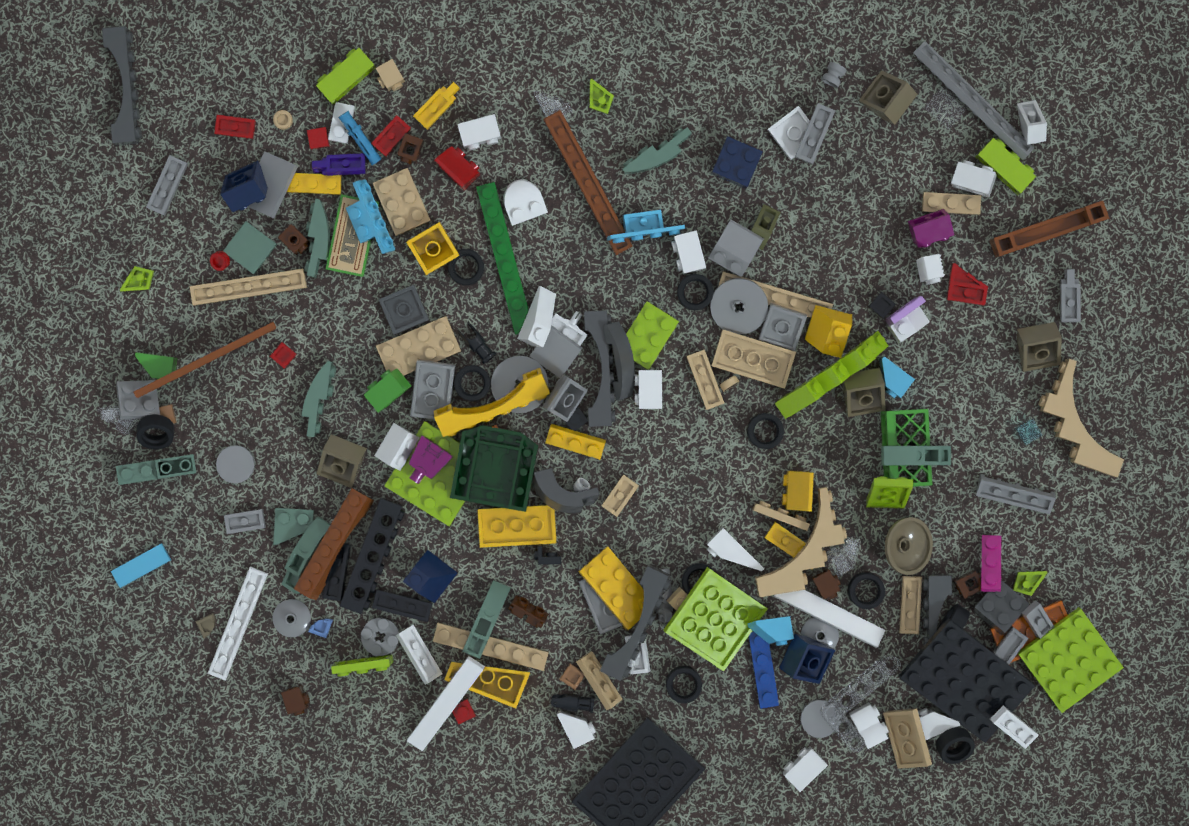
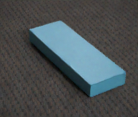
M161 543L112 570L111 573L118 586L122 588L169 562L171 558Z

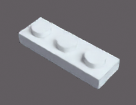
M414 625L409 626L396 635L425 685L442 675L441 670Z
M1004 705L990 718L997 727L1025 749L1039 736Z

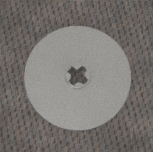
M734 278L723 282L717 287L711 300L710 309L714 321L721 329L736 334H747L759 328L764 322L768 312V300L763 289L755 282L744 278ZM740 302L743 303V306H742V307H743L744 309H741V308H740L739 310H736V305H735V303H736V304H740Z
M513 356L507 358L497 366L492 375L491 390L495 400H499L515 389V381L517 379L522 381L523 374L537 368L541 369L548 385V377L544 368L530 357ZM544 399L534 400L525 407L512 409L511 412L526 413L532 411Z

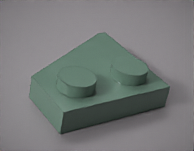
M275 508L273 545L303 534L314 521V510Z

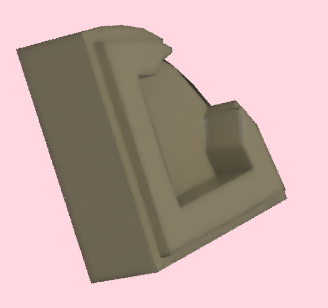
M214 613L195 621L203 638L209 636L215 627Z

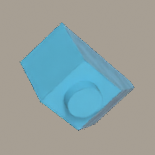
M883 356L880 358V367L885 388L887 389L885 392L894 399L896 396L902 398L915 379Z
M790 616L748 623V627L768 644L776 643V646L787 645V641L794 639Z

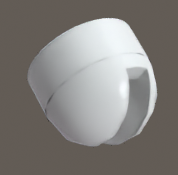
M578 478L573 485L575 492L590 489L589 482L584 478Z

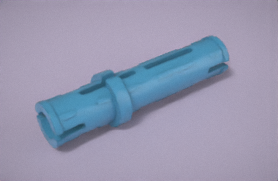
M349 111L338 117L348 130L347 134L353 137L371 165L382 159L361 130V125L356 123Z

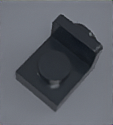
M538 545V549H534V560H538V565L562 564L561 556H557V552H546V556H542V545Z

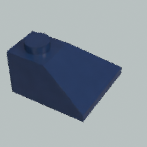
M427 550L403 582L421 596L435 603L458 572Z

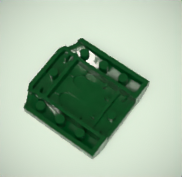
M483 425L462 431L450 498L526 512L538 445L521 432Z

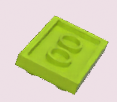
M649 302L645 303L626 333L632 349L634 362L647 370L650 369L679 323L678 320Z
M884 476L874 478L866 499V507L905 509L913 489V479L905 477L888 479Z
M393 655L335 662L331 666L332 674H337L338 677L347 676L352 671H356L357 674L368 673V670L376 668V671H384L393 663Z

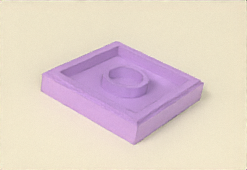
M918 296L887 317L885 321L889 326L893 325L926 301L922 296Z

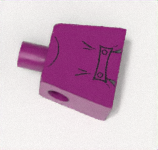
M424 435L421 436L409 462V465L415 468L409 478L417 484L421 482L424 476L432 479L453 458V455Z

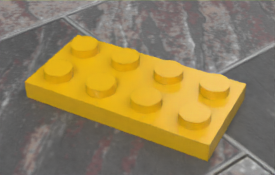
M547 505L527 506L526 512L506 508L478 509L480 548L557 543L555 510Z
M605 547L578 572L624 628L629 630L640 620L644 603V590L609 547Z

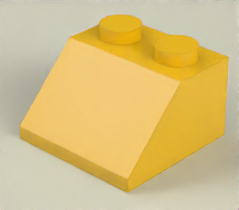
M440 221L406 242L426 275L459 256Z
M815 305L805 340L823 354L841 358L852 327V314Z
M787 471V475H783V486H786V494H782V505H785V509L812 512L813 472Z

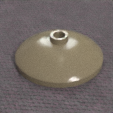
M905 517L896 521L888 531L885 540V555L889 565L900 574L913 575L920 572L928 564L933 550V540L927 525L920 519Z

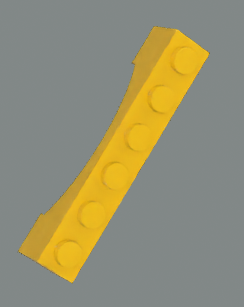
M537 368L523 374V380L515 389L492 403L473 408H457L449 404L434 410V418L442 436H454L462 429H471L477 423L482 421L488 422L499 414L505 415L514 408H522L534 400L545 399L550 394L541 369Z

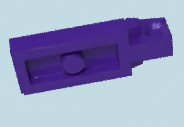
M364 153L326 155L321 161H312L313 173H322V175L327 176L366 174V158Z

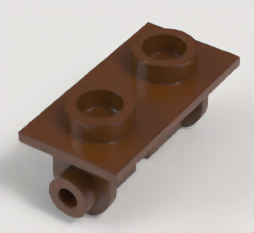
M517 595L508 608L511 611L510 613L521 619L525 614L528 615L525 621L535 628H541L549 615L542 607L534 606L526 598Z

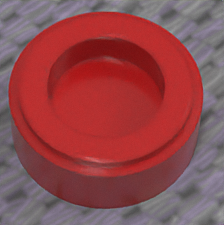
M216 251L210 256V265L217 271H223L230 264L229 256L223 251Z

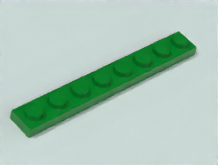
M495 182L477 186L476 188L515 335H518L529 310Z

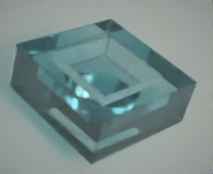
M1030 419L1015 428L1025 445L1043 436L1034 419Z

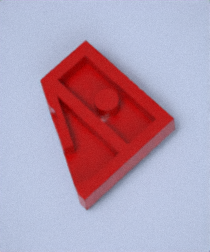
M952 263L946 300L985 306L988 286L964 271L956 263Z

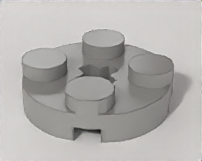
M378 617L370 620L361 632L363 647L374 656L390 654L395 650L399 642L396 637L399 633L398 627L393 621L386 618ZM376 632L385 634L384 642L381 643L380 640L374 639L377 636Z

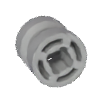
M830 62L827 67L828 73H825L821 80L832 87L838 88L841 83L840 79L847 70L837 63Z

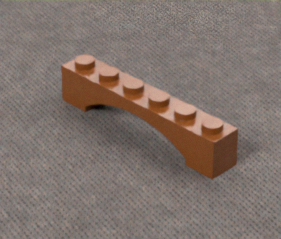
M1100 201L995 237L989 241L994 256L997 258L1109 219L1104 201Z
M353 488L350 490L295 585L294 590L310 599H318L326 585L327 576L340 549L355 526L366 516L374 502L373 499Z

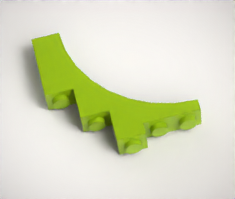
M876 331L836 362L784 395L775 405L785 419L817 401L826 392L842 384L854 373L868 366L889 345L880 332Z

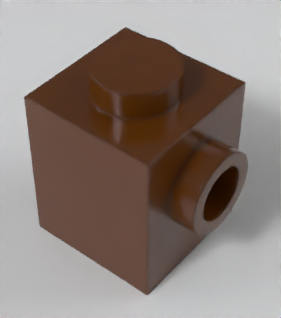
M290 224L278 236L296 255L298 253L303 254L309 247L307 244L310 241L293 224Z
M829 569L811 578L822 599L827 598V600H831L838 596L837 592L841 591L839 588L841 583L837 575H832Z
M302 685L281 692L288 715L293 713L294 716L305 713L304 710L309 707L310 698L307 692L304 693Z

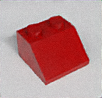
M451 146L434 161L465 191L480 176L478 172L480 168L472 160L468 162L464 158L466 154L459 147L454 149Z

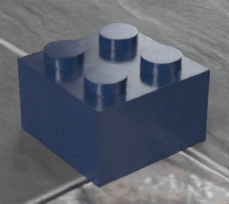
M727 136L711 174L747 189L763 151Z

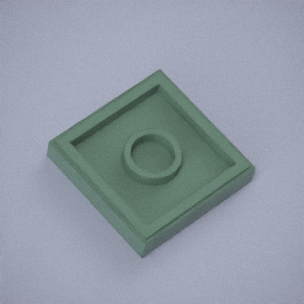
M245 221L223 252L255 275L277 244Z

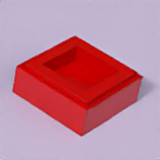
M326 127L307 130L311 150L330 147Z
M281 342L270 357L285 369L297 354L285 343Z

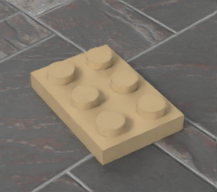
M408 168L373 183L395 236L431 221Z
M917 708L884 712L883 715L898 769L928 767L932 765Z

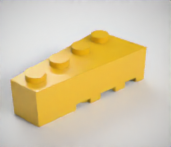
M451 662L444 680L450 682L463 663ZM485 666L469 690L516 709L530 672Z

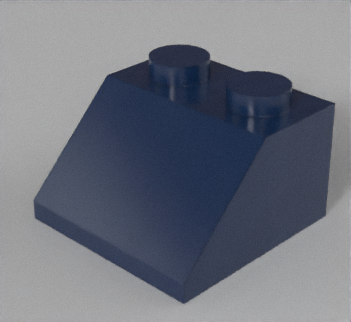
M257 160L225 175L220 195L232 212L244 210L250 204L259 203L266 198L268 187L259 161Z
M794 634V639L791 641L779 668L793 679L820 684L835 649L810 637Z

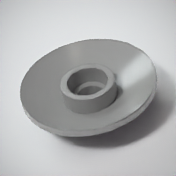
M288 599L281 602L273 612L274 627L280 634L286 637L302 635L308 629L311 622V614L308 607L296 599ZM289 615L294 617L293 622L288 621Z
M815 617L806 621L801 630L802 636L810 637L833 649L838 643V629ZM822 632L824 634L823 639L817 638L818 633Z

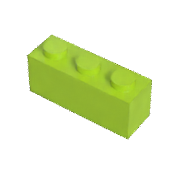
M355 48L352 49L342 63L341 61L337 62L332 67V72L328 75L324 74L317 81V88L332 105L338 102L376 68L360 48L357 50Z
M992 138L975 158L984 166L993 168V172H996V177L1016 195H1019L1036 177L1033 174L1034 170L1027 164L1023 165L1019 161L1020 157L1012 151L1009 152L1005 148L1006 145L1000 139Z

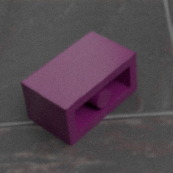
M945 209L908 221L912 240L918 248L928 247L931 243L937 241H946L949 237L955 235L950 215Z

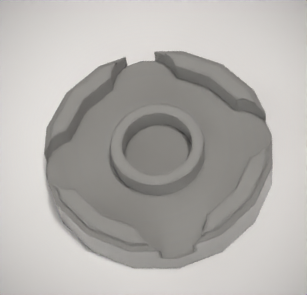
M238 445L229 446L223 449L217 457V472L226 482L242 483L249 479L254 472V457L245 447Z
M816 699L804 706L800 721L803 729L809 735L815 738H824L830 736L836 730L839 723V715L837 709L830 702Z

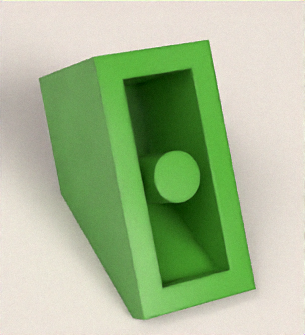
M135 353V357L151 378L159 379L176 370L177 358Z

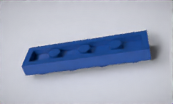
M753 631L749 635L760 709L779 706L770 644Z

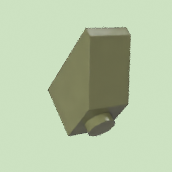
M763 204L751 229L752 232L764 238L759 247L761 250L764 249L781 213Z

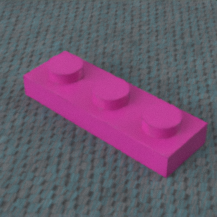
M982 535L981 591L1001 592V535Z

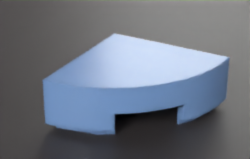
M333 619L318 620L310 627L308 632L327 638Z

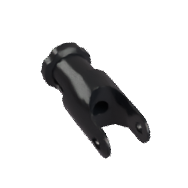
M467 322L476 337L474 339H467L459 330L457 332L468 347L483 360L482 363L486 364L497 353L495 351L492 352L487 346L486 340L471 323Z
M554 694L551 698V705L567 711L577 712V710H584L593 713L595 696L589 698L579 697L578 694Z

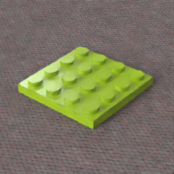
M424 421L416 434L419 440L424 435L453 455V458L432 479L424 476L421 482L417 484L409 478L415 470L414 467L409 465L416 449L415 446L401 471L395 469L386 482L385 487L447 526H450L465 502L450 498L460 442L449 436L443 437L439 429Z
M707 567L663 631L722 671H725L752 632L748 627V623L760 620L768 608Z
M1080 607L1056 623L1041 639L1036 638L1017 653L1061 713L1124 668Z

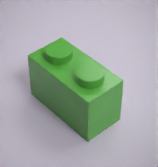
M398 368L392 372L387 370L380 376L382 380L379 382L374 381L367 387L369 391L364 396L378 413L411 387Z

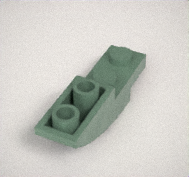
M688 127L684 130L682 128L678 129L673 134L674 138L669 142L665 140L658 146V151L653 145L649 148L645 146L638 152L639 156L636 159L630 158L623 164L622 172L624 174H634L664 165L681 154L682 151L678 146L689 138L692 132Z
M315 199V203H311V222L308 221L306 225L307 236L314 238V242L311 241L309 253H311L310 261L307 260L305 272H307V276L317 278L320 260L327 261L330 250L329 221L320 199Z
M327 361L315 376L307 392L301 416L309 417L308 437H317V434L321 432L322 424L318 422L319 414L322 415L324 410V403H321V399L329 400V396H333L334 385H331L332 377L335 378L336 366H333L334 362Z
M881 446V465H951V446Z
M194 454L120 465L116 466L118 485L194 474L196 473Z
M316 517L298 541L284 569L287 572L281 585L295 594L299 592L294 590V587L331 524L321 517Z
M493 580L462 652L478 659L481 658L511 587Z

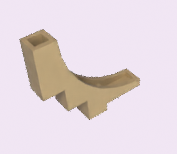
M1065 359V362L1062 361L1058 369L1060 373L1059 379L1055 380L1052 386L1054 394L1045 393V396L1042 395L1039 400L1038 406L1041 407L1040 411L1061 418L1054 427L1055 437L1076 444V447L1073 446L1070 451V462L1112 477H1118L1124 459L1100 446L1089 435L1080 421L1073 397V375L1077 361Z
M827 487L817 488V519L805 546L784 566L770 573L755 577L759 597L805 590V585L808 584L806 573H803L802 570L825 567L824 562H827V554L825 550H822V547L845 544L844 539H847L846 529L841 524H833V521H836L834 509L831 510L830 502H833L831 490L828 491Z

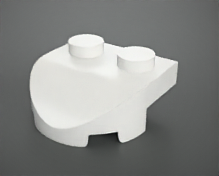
M520 179L508 185L503 195V202L512 226L548 213L541 192L536 184Z

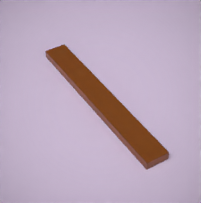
M561 110L544 118L545 124L606 238L609 235L625 233ZM625 238V242L613 243V240L608 241L615 255L633 246L629 238Z
M271 322L133 391L136 398H139L275 330L277 327L274 322Z

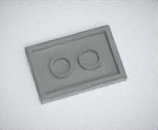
M264 151L259 163L268 187L266 198L259 203L250 204L248 207L274 219L298 166Z
M417 359L411 417L435 420L433 411L451 404L455 364Z
M585 579L580 580L579 584L600 635L623 626Z

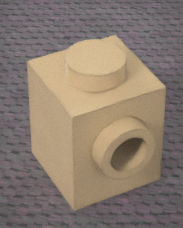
M393 59L376 68L380 75L377 79L382 88L386 87L388 91H396L403 87L402 83L405 80Z

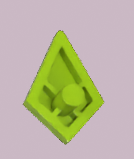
M590 79V108L608 114L614 95L596 81Z
M134 266L120 291L150 290L154 271Z
M1047 571L1017 572L1013 590L1032 596L1046 576Z

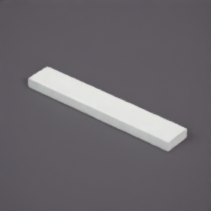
M251 566L249 567L207 674L222 680L227 679L268 573Z
M806 590L774 595L775 598L875 648L879 646L884 635V629Z
M468 656L410 734L407 742L423 751L484 670L485 666Z

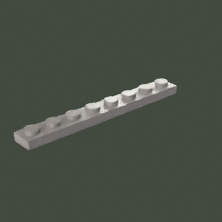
M926 41L913 52L917 59L931 70L933 75L937 76L948 89L952 90L958 96V99L965 103L972 110V113L978 116L1022 160L1031 153L1034 147L1031 144L1027 145L1024 137Z

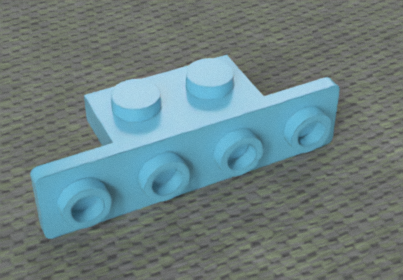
M366 180L353 182L360 201L346 207V210L360 243L367 242L375 237L382 254L394 251L393 240L389 236L386 223L379 212L378 204L374 200L370 185Z
M661 210L622 215L625 233L609 235L607 241L613 240V243L625 242V238H632V241L642 240L643 236L650 235V238L662 237L661 233L669 232V236L678 235L681 230L685 229V225L664 228Z

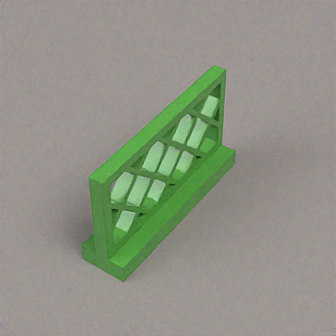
M928 409L881 411L882 446H901L897 442V436L901 432L908 438L902 446H907L910 441L916 446H930ZM917 413H923L924 421L920 426L912 420ZM896 414H902L907 419L901 427L896 423ZM909 422L917 428L911 436L903 430ZM919 431L925 437L921 445L913 439ZM883 465L884 477L888 479L898 478L904 470L910 476L909 479L915 481L913 482V487L932 485L931 465H926V468H924L925 465H918L919 467L913 474L906 469L907 465ZM921 469L927 475V482H920L915 477Z

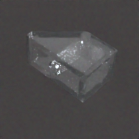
M537 90L533 92L545 118L561 110L566 121L571 119L570 113L573 110L568 102L564 103L562 98Z

